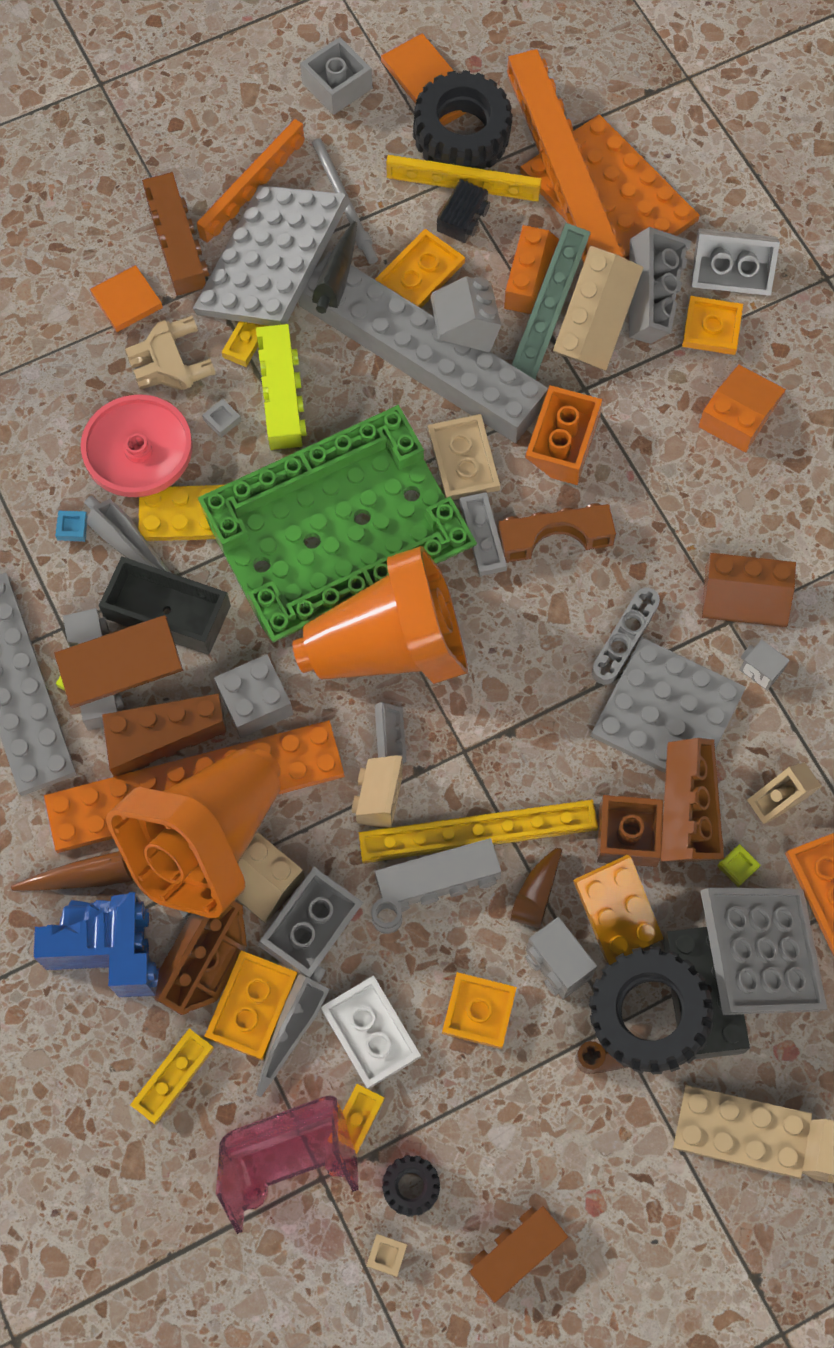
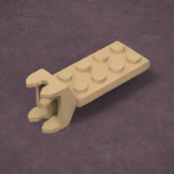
M688 1085L685 1086L673 1146L674 1150L801 1179L803 1173L815 1180L834 1183L833 1120H811L812 1113Z

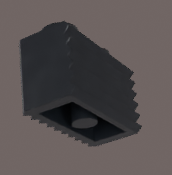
M460 179L437 218V232L463 243H466L469 235L473 237L479 225L478 219H480V216L485 217L490 207L487 189Z

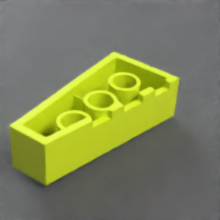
M289 324L256 327L270 450L303 447L302 436H307L305 419L300 420L299 412H304L303 397L297 396L296 390L302 388L300 372L294 371V365H299L297 348L292 349Z

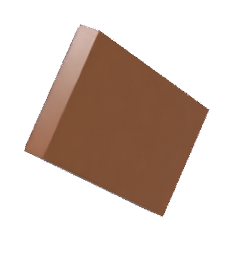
M165 615L54 652L67 699L72 709L184 671Z

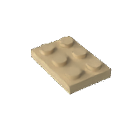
M481 414L428 425V432L445 498L451 496L452 500H457L461 497L484 492L500 491V482Z

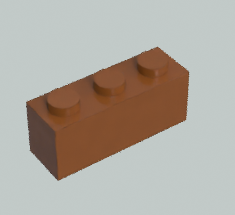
M532 1206L519 1218L522 1225L514 1232L508 1227L494 1240L498 1245L489 1254L483 1249L470 1261L473 1268L468 1273L493 1304L569 1237L544 1206L539 1210Z

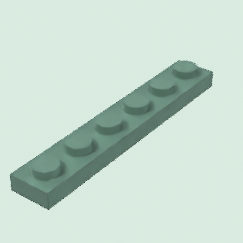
M565 223L512 366L533 379H536L591 233L568 223Z

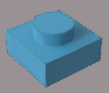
M58 511L55 534L57 541L85 542L87 512Z

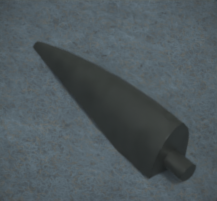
M356 221L352 222L335 246L314 289L312 303L317 304L316 311L321 314L326 313L328 306L338 308L354 251L357 231Z

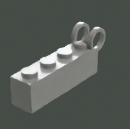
M491 838L375 870V878L381 899L374 903L371 910L373 925L379 932L391 934L400 928L402 912L410 908L409 905L419 902L422 905H428L439 900L438 897L450 894L451 897H456L467 893L468 888L479 885L483 889L497 884L496 880L501 879V868ZM384 909H391L395 911L397 916L392 922L384 923L377 918L379 912Z

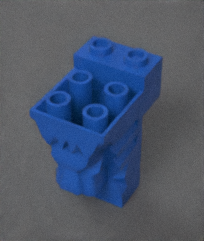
M135 892L111 896V901L96 900L94 903L71 900L69 905L65 906L62 910L59 925L35 927L34 959L46 970L109 968L108 986L118 997L156 995L160 968H156V963L149 957L148 938L144 939V927H149V909H145L144 901H141Z

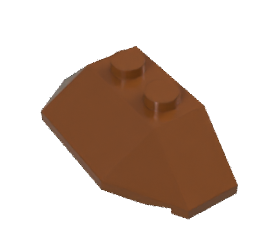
M234 900L217 918H208L196 914H191L188 917L159 969L156 1001L180 1015L218 1001L241 950L245 951L247 948L245 924L242 915L244 912L241 904Z

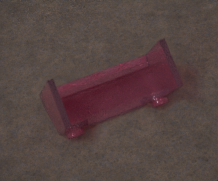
M334 1096L321 1097L232 1130L221 1139L219 1144L216 1196L237 1234L243 1232L244 1211L256 1209L264 1203L268 1195V1186L325 1166L328 1174L331 1176H345L352 1192L359 1190L357 1156L337 1098Z

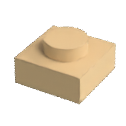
M376 1234L366 1267L398 1277L407 1244Z

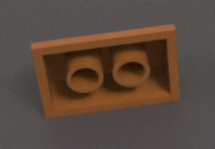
M710 552L705 566L702 618L787 627L795 590L796 562Z

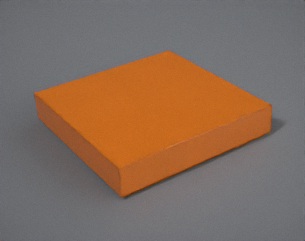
M136 265L90 289L92 296L116 332L163 308L162 302Z

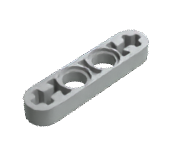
M648 587L639 589L596 658L592 669V676L598 683L603 685L611 684L621 672L657 611L660 597L654 589ZM648 597L651 599V602L647 604L642 614L639 611L642 600ZM630 618L637 619L641 627L636 631L629 630L625 626V621ZM615 641H622L626 644L627 650L624 653H615L611 648V644ZM609 658L614 660L610 668L611 673L607 672L605 675H602L600 673L601 668L606 666Z

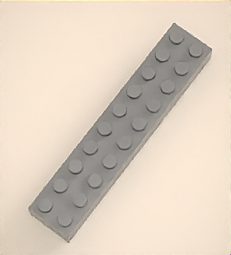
M331 252L323 258L314 269L299 298L300 307L472 416L481 414L484 424L512 442L517 443L540 414L548 391L546 386L491 352L439 340L434 316L350 265L346 287L338 308L328 306L326 313L321 314L317 312V304L312 303L313 292Z

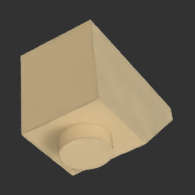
M804 762L788 767L747 799L762 823L766 824L803 802L822 786Z

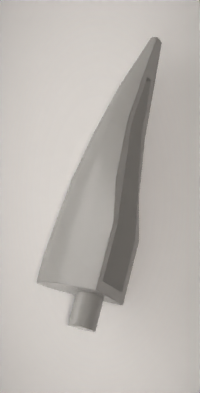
M91 495L85 500L84 503L91 509L87 518V525L104 541L126 558L171 573L138 531L130 517L111 499L100 503Z
M318 966L310 978L300 974L297 975L268 1046L256 1091L257 1096L262 1097L316 1018L330 990L320 984L326 969Z

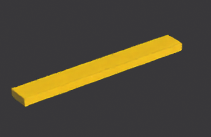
M591 799L358 832L362 863L439 853L491 838L493 845L597 831L598 823L594 802Z

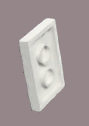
M374 975L321 1006L323 1014L367 1089L372 1088L421 1058V1054Z

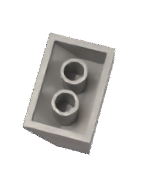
M698 228L691 287L771 296L780 245L778 237Z
M466 276L432 292L431 302L438 339L490 352L501 327L492 284L481 277L471 278Z
M313 867L261 938L258 946L284 965L310 978L364 902Z

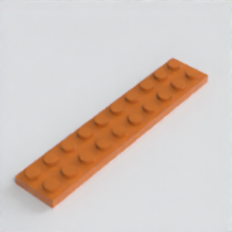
M330 720L44 795L55 851L61 853L113 839L106 822L107 814L133 789L143 787L164 792L240 749L252 752L256 749H261L276 759L281 769V774L278 777L280 781L279 794L343 778L345 775Z

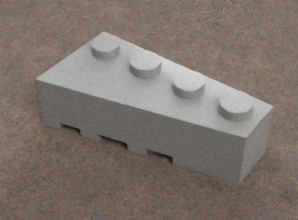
M648 227L630 239V261L644 268L629 307V338L651 344L671 333L677 307L675 302L676 294L681 290L682 282L680 277L682 270L686 268L687 259H685L686 251L690 249V240L652 227Z

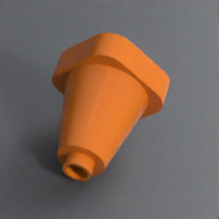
M423 546L387 557L389 575L303 626V637L293 640L292 643L294 656L302 673L314 670L321 680L423 672L433 684L468 674L467 658L447 583L440 568Z
M240 749L164 792L143 787L135 788L107 814L106 822L108 829L132 878L146 896L165 907L208 918H217L244 891L245 879L238 863L280 792L278 777L281 774V769L271 754L261 749H256L253 752Z

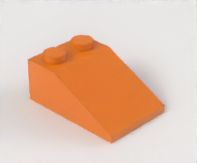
M738 364L717 389L703 410L699 428L746 453L786 389Z

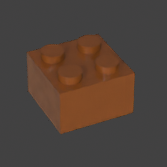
M603 795L599 810L597 862L610 863L625 855H629L635 866L657 867L661 859L663 800Z

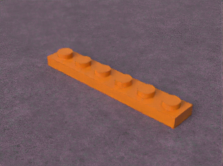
M294 119L196 222L200 239L208 243L214 236H218L223 226L230 219L237 216L240 208L247 201H251L258 186L268 183L272 174L279 167L285 165L288 157L295 150L301 148L305 140L303 123Z

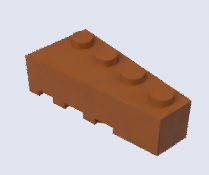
M173 172L142 180L149 211L176 296L203 289L206 284L205 277L209 276L205 260L200 261L199 255H202L198 239H193L192 234H195L192 219H187L186 213H189L185 198L180 197Z
M219 693L102 714L109 770L113 777L126 774L137 768L140 770L149 766L151 762L165 756L168 758L177 754V751L188 746H196L227 732Z
M693 738L668 742L661 862L724 859L714 739Z

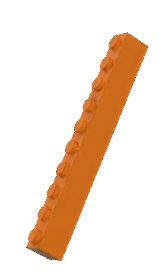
M538 49L508 56V77L568 224L591 232L581 257L583 263L590 246L625 258L624 248L616 240L614 224L609 223L607 219L606 205L604 201L600 202L598 197L597 183L590 178L588 161L586 159L583 160L581 156L580 142L578 139H574L572 134L571 120L569 118L566 119L564 115L563 101L561 98H557L554 79L549 78L547 74L548 67L545 58L541 59Z

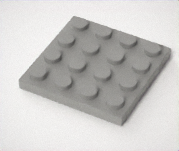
M641 637L590 737L666 774L668 742L693 738L714 739L716 749L746 687Z
M706 888L701 890L723 1015L820 1012L827 1010L803 889Z

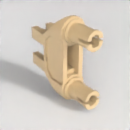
M192 315L171 323L169 321L166 322V320L157 323L145 341L125 349L131 368L145 365L133 370L140 390L158 384L185 390L191 388V385H194L193 382L216 375L210 358L190 366L184 365L175 341L184 335L198 332Z

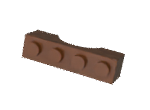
M593 503L585 508H563L554 513L537 512L529 517L519 518L511 516L503 521H499L498 535L506 563L531 559L536 545L542 539L555 534H563L575 538L586 550L613 546L616 531L610 505Z

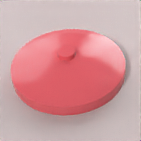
M129 395L105 404L89 419L81 438V455L91 478L108 492L124 497L149 496L171 486L186 470L193 448L190 428L182 413L171 403L150 395Z

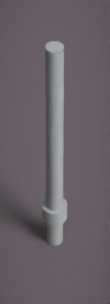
M320 138L315 139L312 145L335 193L346 194L349 199ZM349 199L344 212L350 225L353 221L357 222L355 242L358 248L363 250L368 263L374 264L378 261V257L372 247L373 241L369 233L364 230Z

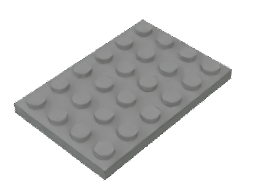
M259 185L193 307L195 313L200 316L269 326L287 324L349 203L347 195Z

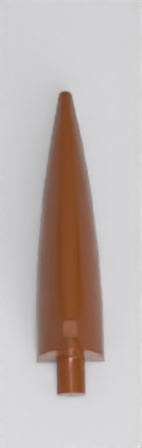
M120 851L53 868L13 884L11 889L12 891L100 887L132 881V876Z

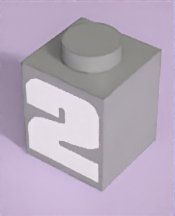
M761 639L755 647L750 645L742 654L741 659L744 662L740 671L768 691L783 673L790 660Z

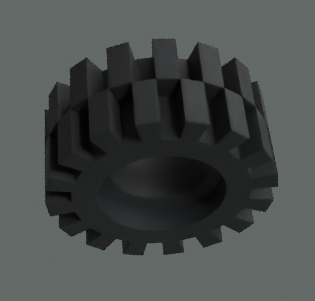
M406 1155L401 1159L394 1160V1163L386 1169L387 1171L382 1180L383 1194L388 1205L396 1213L406 1215L407 1217L419 1216L429 1211L437 1201L440 1191V1180L435 1167L428 1160H424L416 1155ZM408 1173L419 1175L424 1183L423 1192L414 1199L404 1197L399 1191V1181Z

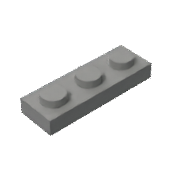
M487 492L461 497L460 506L464 521L477 542V545L472 547L479 577L507 571L506 560Z

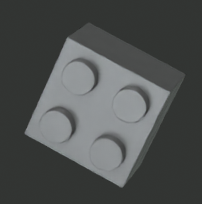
M341 37L300 63L302 84L333 115L373 89L372 68Z
M268 654L214 677L217 689L240 738L293 715L291 702Z
M559 916L528 940L526 948L528 955L525 958L535 971L540 969L546 977L544 981L546 987L554 996L559 994L562 1000H564L592 979L597 965Z

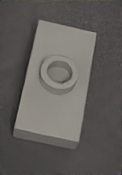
M384 702L375 704L378 758L398 755L402 756L403 764L406 763L403 707Z

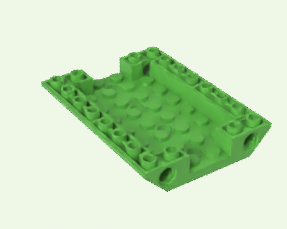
M399 405L198 497V501L221 551L262 629L273 643L303 629V626L389 575L387 568V557L423 546L434 562L438 564L477 545L451 496L445 498L425 463L424 449ZM409 490H413L420 497L416 501H408L404 494ZM361 513L370 517V521L364 525L356 523L354 519ZM309 537H316L320 540V545L316 548H308L304 543ZM259 561H266L270 564V568L266 572H258L254 569V566Z

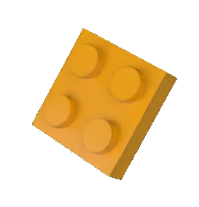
M690 296L682 347L735 355L743 304Z
M457 972L442 1034L502 1049L517 987Z

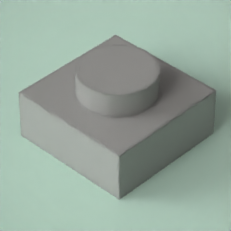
M221 399L202 415L203 420L221 438L241 422V416L224 399Z

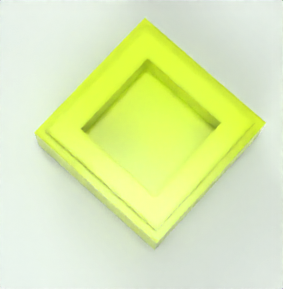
M739 844L717 866L739 888L761 865Z

